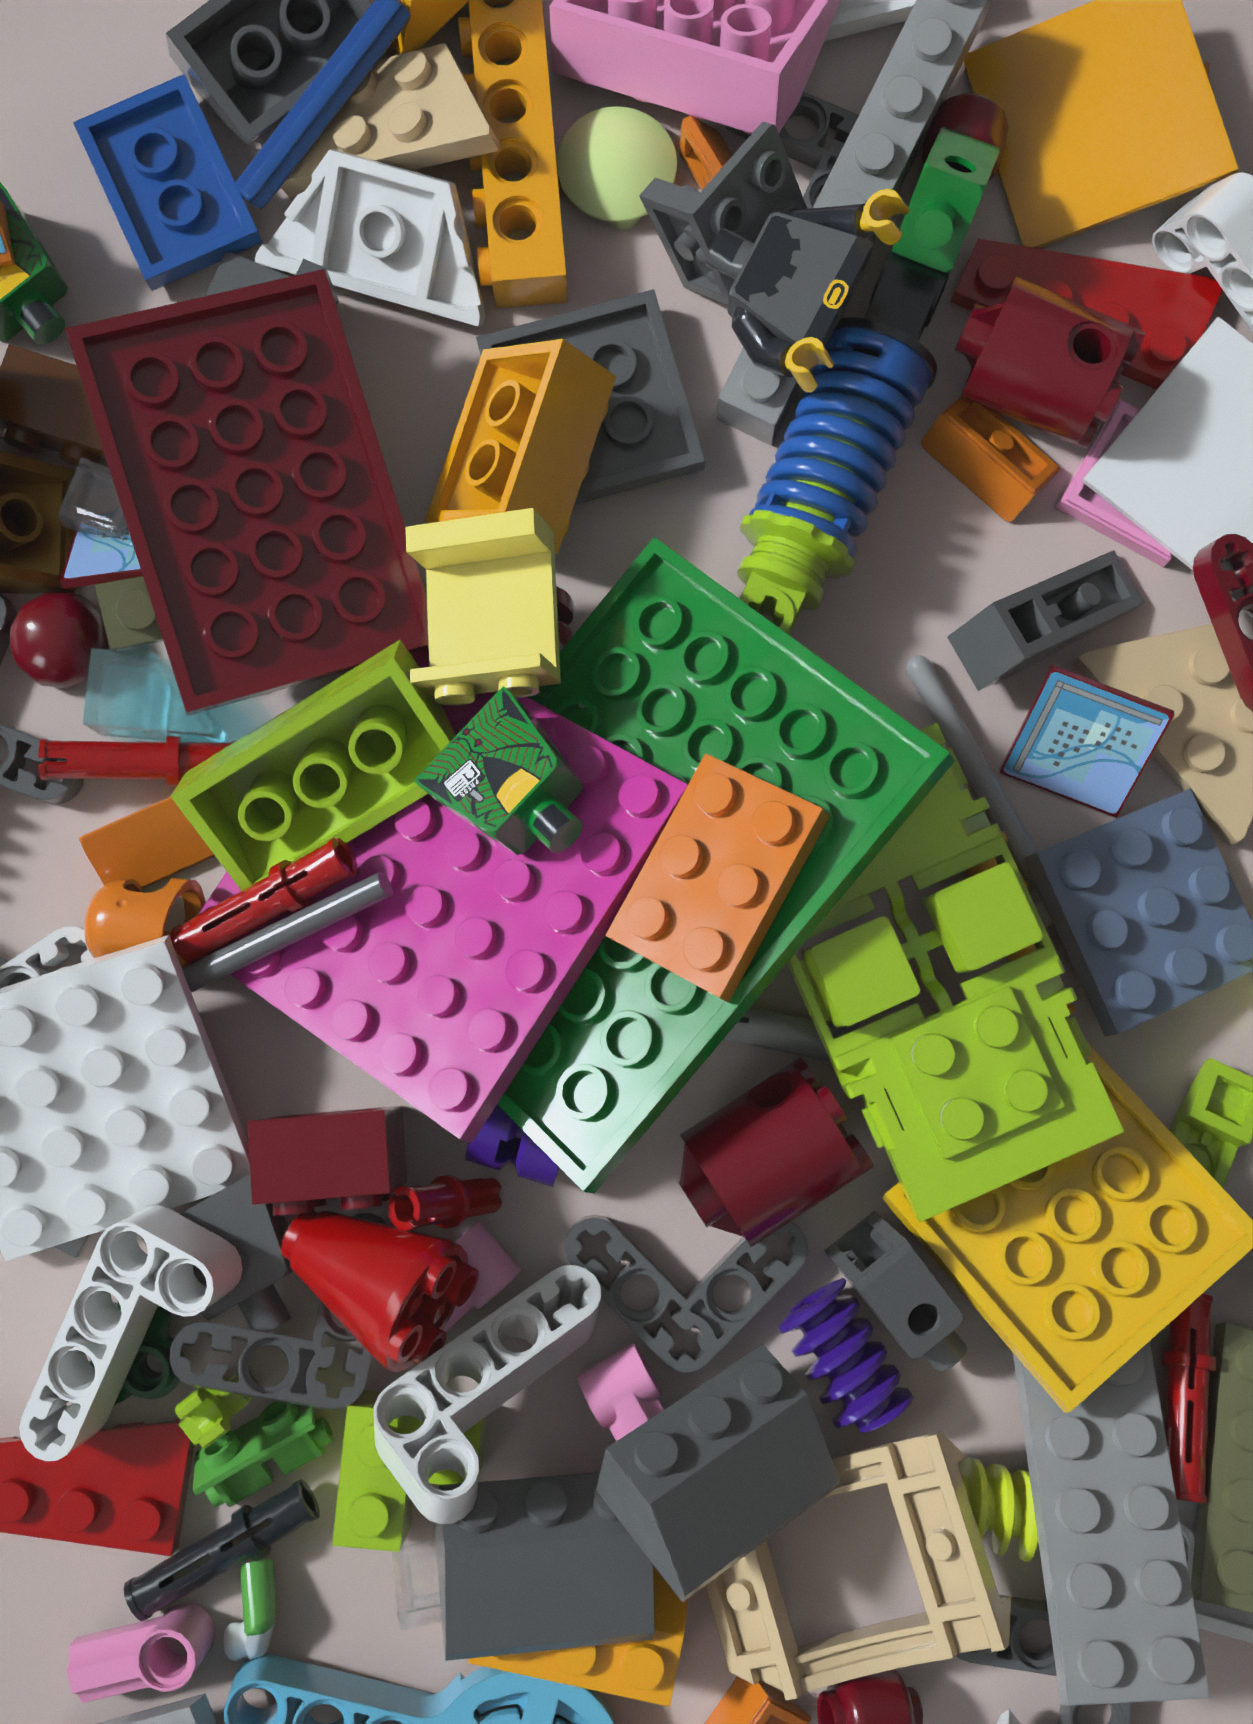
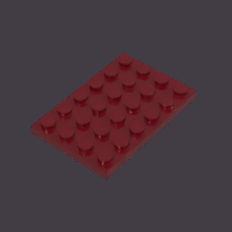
M325 269L65 328L187 716L352 670L400 639L409 653L429 648L427 595L416 560L406 553V528Z

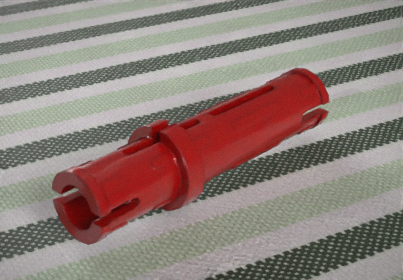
M167 736L166 742L58 741L40 739L38 758H65L67 761H44L43 764H38L39 776L41 780L166 779L167 786H177L187 771L236 741L181 742V736Z
M334 837L327 844L293 863L288 860L277 863L270 868L268 877L223 900L218 905L184 924L173 927L171 930V940L176 952L184 961L192 964L288 910L296 913L310 906L313 896L348 877L351 878L357 875L358 866L355 856L341 838Z
M1202 1293L1170 1322L1169 1351H1162L1161 1365L1168 1367L1165 1434L1176 1500L1207 1504L1205 1488L1209 1372H1216L1217 1358L1210 1356L1211 1304L1213 1303V1296Z

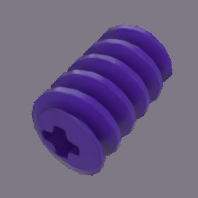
M841 1278L822 1286L795 1304L778 1328L782 1334L796 1330L802 1331L804 1336L791 1350L795 1357L812 1353L816 1355L817 1360L805 1372V1375L809 1381L824 1377L829 1378L831 1383L818 1396L822 1405L840 1400L843 1402L844 1407L832 1419L834 1426L840 1428L855 1424L860 1433H865L893 1421L911 1405L914 1396L908 1388H896L900 1382L901 1374L895 1365L882 1364L887 1355V1350L882 1342H867L874 1329L871 1322L867 1318L852 1319L858 1312L860 1303L854 1295L838 1296L847 1282L845 1278Z

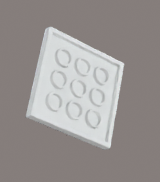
M169 935L0 988V1250L5 1262L106 1230L115 1223L148 1206L160 1205L171 1209L214 1195L250 1174L248 1140Z

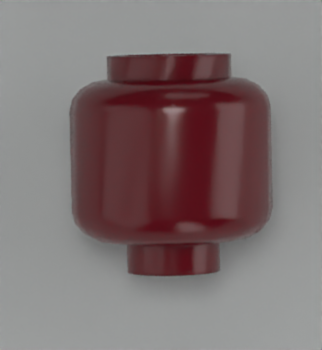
M962 93L950 96L941 104L925 137L922 153L923 164L925 165L943 126L1001 148L989 177V182L1000 167L1007 141L1009 126L1005 113L995 101L981 94ZM946 162L947 165L957 171L972 172L962 164Z
M896 1669L827 1686L826 1691H822L817 1700L818 1724H923V1710L919 1695L913 1687L906 1686L904 1679Z

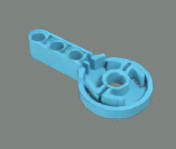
M264 1654L262 1657L253 1660L248 1658L239 1666L234 1675L224 1708L225 1724H324L317 1722L309 1714V1710L320 1704L332 1705L343 1715L339 1720L329 1724H380L387 1720H396L403 1724H567L559 1718L554 1720V1716L557 1714L565 1717L573 1724H616L608 1704L599 1691L484 1666L466 1677L462 1673L458 1674L447 1687L433 1694L272 1654ZM253 1688H263L272 1693L276 1702L266 1708H256L247 1703L243 1693ZM518 1704V1708L500 1709L480 1718L474 1713L476 1709L482 1714L496 1707Z

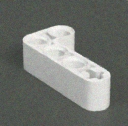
M1241 172L1200 190L1153 233L1152 243L1159 259L1172 271L1190 274L1207 267L1253 333V176Z
M160 1205L148 1206L107 1228L98 1240L21 1417L19 1426L20 1436L27 1451L38 1459L57 1461L100 1431L111 1413L158 1305L171 1313L183 1317L195 1316L234 1290L241 1279L243 1270L241 1257L236 1248L222 1237L175 1211ZM136 1233L144 1239L148 1254L141 1250L138 1245ZM193 1265L203 1272L207 1287L203 1286L196 1279ZM111 1294L117 1298L121 1311L112 1302ZM86 1354L93 1361L95 1368L89 1363Z
M564 1265L551 1271L388 1385L378 1395L374 1405L375 1447L380 1458L419 1512L429 1521L438 1524H453L465 1518L474 1507L478 1491L479 1458L463 1433L579 1349L593 1336L601 1301V1287L595 1275L586 1268L577 1265ZM561 1304L563 1307L557 1310L558 1305ZM509 1338H521L529 1342L532 1348L524 1352L515 1353L507 1350L501 1343ZM456 1376H467L474 1379L479 1385L469 1392L459 1393L451 1390L446 1386V1383ZM408 1415L417 1418L423 1423L417 1431L411 1434H399L388 1427L394 1419ZM447 1469L458 1472L465 1480L460 1487L449 1491L436 1489L428 1481L434 1473Z

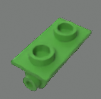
M274 1401L257 1418L234 1431L229 1430L208 1448H201L196 1452L193 1492L197 1496L205 1491L209 1501L216 1508L224 1503L232 1507L273 1483V1474L265 1464V1461L273 1458L283 1474L287 1475L326 1453V1445L334 1441L332 1429L324 1417L315 1421V1408Z

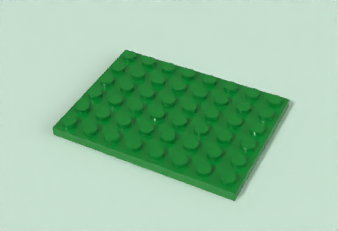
M656 537L652 538L559 652L561 684L539 686V693L528 698L686 784H689L706 753L823 808L830 817L729 1003L605 936L497 1105L584 1192L593 1194L606 1181L955 762L949 751Z

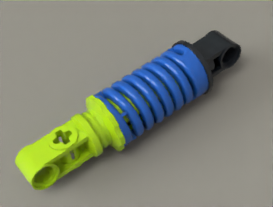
M892 250L880 272L864 318L847 317L840 319L826 346L834 366L828 368L826 365L821 364L816 365L813 370V376L818 387L811 393L803 391V399L800 400L793 413L794 420L790 422L784 433L785 441L777 449L775 463L769 468L765 476L766 483L762 485L757 494L755 507L750 511L749 515L744 516L740 525L741 532L748 539V542L754 546L750 556L742 559L737 570L739 579L746 585L740 600L761 615L766 614L773 617L772 623L790 636L801 610H815L820 606L824 596L822 586L825 578H839L850 575L855 565L854 557L858 550L856 540L853 537L860 536L866 531L868 527L866 515H869L876 509L878 504L877 494L885 488L887 483L886 473L896 463L895 452L903 446L906 439L905 430L912 425L915 419L914 408L922 402L927 389L933 385L938 373V366L934 357L919 340L924 328H928L950 274L892 252Z

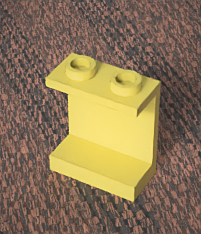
M534 508L406 527V553L426 569L429 667L410 669V683L433 697L436 703L443 705L469 704L475 701V694L496 692L503 686L516 698L538 694L539 686L561 684L554 531Z

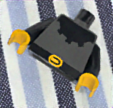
M879 190L866 203L792 210L789 214L773 212L768 216L755 243L724 227L720 229L708 252L706 265L735 279L728 295V314L732 317L731 327L753 365L785 377H794L805 392L811 393L818 387L812 372L816 365L822 364L828 368L834 366L826 346L868 267L874 242L867 238H870L875 233L884 244L893 245L902 236V232L897 225L888 219L895 214L906 215L910 209L895 190Z

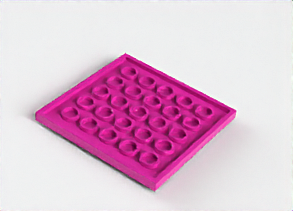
M429 648L410 653L419 668L429 667ZM498 691L475 694V701L469 704H442L455 735L468 724ZM528 697L517 699L536 717L583 783L582 792L567 807L583 825L578 839L568 849L560 853H553L537 839L524 853L516 855L427 794L347 842L346 844L351 849L357 862V875L351 878L348 877L313 896L311 905L378 872H383L389 879L393 890L391 897L230 974L457 1138L471 1144L604 939L688 784ZM228 872L225 873L198 915L241 892ZM288 910L214 952L294 914V912Z

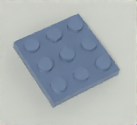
M1191 788L1025 858L1105 1037L1120 1034L1253 971V922Z

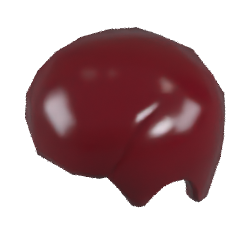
M44 593L26 602L21 607L10 628L11 651L17 666L41 686L72 688L90 680L99 670L100 664L105 661L110 650L101 609L79 594Z

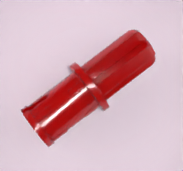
M452 1175L436 1177L431 1184L401 1186L394 1190L397 1196L391 1195L389 1198V1217L395 1227L404 1231L433 1224L445 1229L458 1227L468 1217L497 1212L503 1203L499 1196L502 1186L494 1178H476L461 1181Z

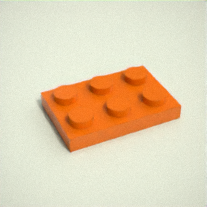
M705 753L605 936L729 1003L830 815L823 808Z

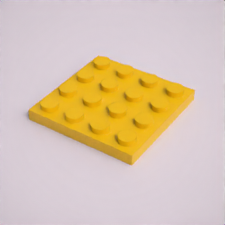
M1089 1044L1088 1046L1092 1054L1087 1056L1089 1062H1093L1124 1129L1123 1133L922 1222L915 1218L900 1182L882 1197L884 1202L1064 1413L1071 1412L1253 1249V1220Z

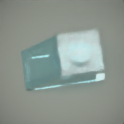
M141 645L115 651L91 648L82 724L102 736L166 741L167 736H181V742H226L227 733L208 710L187 716L172 667L153 653V647Z

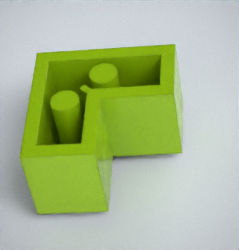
M363 1390L358 1399L347 1406L332 1546L400 1552L410 1531L413 1502L380 1458L375 1447L374 1405L382 1391ZM408 1415L394 1419L388 1427L399 1434H411L417 1431L423 1423L417 1418ZM487 1416L463 1433L479 1458V1475L482 1469ZM450 1469L440 1470L428 1479L430 1484L437 1485L458 1484L465 1481L458 1472Z

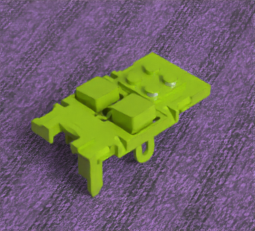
M938 723L920 730L945 748L944 744L946 741ZM952 747L946 750L951 753L955 760L953 765L807 938L809 939L875 910L869 894L884 888L889 899L892 918L901 931L905 942L899 943L890 920L885 916H881L802 950L801 953L804 959L800 961L795 953L787 962L846 1097L852 1099L861 1095L866 1106L861 1111L877 1148L884 1146L913 1214L920 1222L1124 1132L1093 1062H1089L1087 1058L1092 1053L1075 1017H1068L1071 1014L1066 1004L1078 998L1073 987L1065 988L1059 975L1064 973L1065 970L998 824L990 826L984 812L990 808L985 796L973 801L968 789H964L963 786L968 782ZM995 858L997 866L919 899L922 907L926 906L936 928L919 935L906 913L904 896L898 881L911 876L917 891ZM1032 944L1037 949L960 983L965 998L953 1004L945 988L936 979L932 963L927 954L928 951L943 945L954 970L961 974L979 969ZM909 959L914 960L919 978L926 991L934 999L939 1010L923 1016L918 1003H915L833 1039L826 1021L832 1020L836 1027L850 1026L919 995L920 987L908 963Z

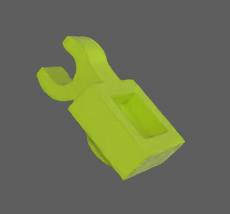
M237 1371L227 1379L223 1376V1380L238 1382ZM250 1373L251 1378L258 1384V1382L254 1379V1377H253V1376L251 1375V1373ZM197 1387L183 1401L176 1405L175 1413L181 1420L178 1425L194 1446L199 1443L202 1448H208L230 1430L232 1416L245 1407L252 1397Z

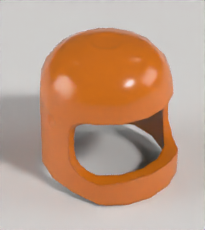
M171 878L162 889L151 893H144L140 884L135 879H120L106 883L93 895L84 919L85 941L93 958H98L167 935L171 939V931H165V924L174 902L180 895L182 896L185 910L183 924L193 919L205 905V896L201 885L196 880ZM176 952L181 968L186 967L188 963Z

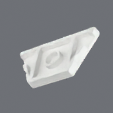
M329 150L312 173V181L305 192L295 197L284 213L286 219L269 243L262 244L256 253L255 262L267 267L296 275L304 258L327 268L334 286L474 326L484 325L485 322L484 305L456 185L453 182L343 151Z

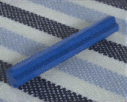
M400 0L373 1L236 180L235 188L253 206L259 209L267 206L409 22L411 14Z

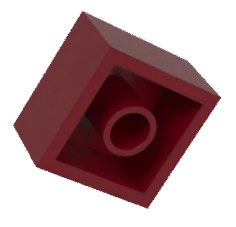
M402 1106L284 1115L247 1121L252 1205L273 1203V1215L315 1211L314 1207L326 1205V1199L339 1197L341 1198V1209L344 1210L377 1207L382 1205V1201L389 1200L391 1192L407 1183Z

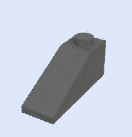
M1113 550L991 603L947 638L977 690L980 691L1137 609L1145 602Z

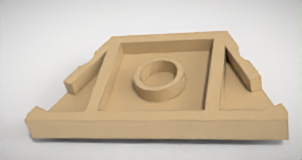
M446 43L379 59L284 182L281 189L289 198L296 197L298 194L305 192L312 181V173L329 150L343 151L412 171L499 151L500 142L487 122L482 108L467 84L457 61Z
M1207 624L1089 650L1074 660L1072 664L1084 677L1174 710V717L1153 752L1152 757L1182 791L1191 788L1203 816L1228 845L1238 843L1243 839L1253 818V712L1245 706L1238 693L1213 626Z

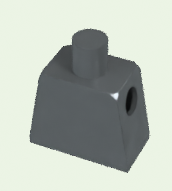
M250 1174L180 1214L227 1240L236 1248L241 1257L243 1270L239 1283L234 1290L200 1312L202 1317L209 1321L238 1304L250 1329L267 1333L291 1319L273 1284L293 1272L290 1267V1261L281 1254V1244L288 1225L284 1215H273V1203L252 1205ZM193 1265L196 1279L203 1286L207 1287L203 1272Z
M875 1211L871 1212L824 1250L879 1322L912 1361L924 1355L936 1371H945L956 1365L963 1358L967 1351V1346L955 1329L962 1324L965 1318L909 1242Z

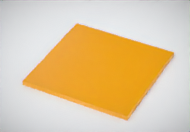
M1094 0L971 51L963 62L973 93L981 94L995 101L1004 111L1008 121L1007 141L998 172L1022 246L1043 248L1238 173L1239 168L1182 0Z

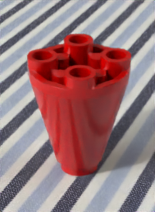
M313 1211L299 1214L287 1229L281 1244V1254L290 1261L291 1269L382 1366L394 1373L407 1370L414 1363L416 1365L420 1364L444 1347L447 1337L446 1332L443 1331L445 1325L452 1316L455 1307L462 1306L470 1298L479 1278L478 1269L468 1264V1254L461 1245L452 1240L411 1230L404 1231L394 1226L331 1211H322L320 1213Z

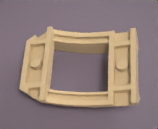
M942 1432L833 1457L832 1461L840 1481L837 1488L823 1497L826 1498L887 1483L926 1612L861 1627L797 1647L768 1544L765 1541L706 1585L730 1673L754 1685L761 1680L783 1691L785 1700L798 1699L804 1693L875 1673L952 1659L959 1653L990 1648L992 1652L1001 1651L1009 1646L1011 1596L1000 1598L957 1464L966 1456Z

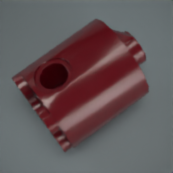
M1015 276L1002 303L988 307L977 302L975 303L954 351L964 354L972 368L961 396L1070 444L1086 449L1092 441L1101 420L1106 421L1110 416L1123 389V385L1117 381L1123 368H1129L1146 332Z
M799 1057L680 1134L684 1142L681 1178L678 1183L706 1227L711 1226L742 1236L749 1246L752 1247L872 1169L874 1165L857 1138L853 1134L847 1135L842 1123L847 1121V1117L831 1091L826 1086L821 1088L806 1062Z

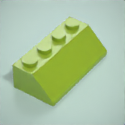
M401 639L185 773L170 797L241 891L268 877L270 868L283 860L293 863L327 844L334 837L341 838L347 843L428 794L414 780L456 735L442 704L436 703L433 697L410 683V669H416L419 666Z

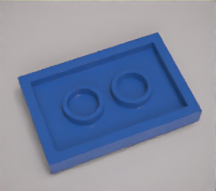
M185 74L73 122L140 271L151 291L220 262L226 252L238 254L263 243L240 192L235 188L233 176Z

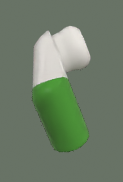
M273 1559L253 1561L240 1565L244 1622L230 1623L225 1628L223 1637L225 1654L232 1661H240L246 1657L249 1660L262 1657L268 1651L277 1615Z

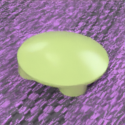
M613 106L600 108L584 115L568 129L558 149L557 174L561 190L580 211L595 219L607 221L618 229L634 227L641 217L648 214L639 195L654 178L673 184L676 179L677 154L671 137L657 120L637 109Z

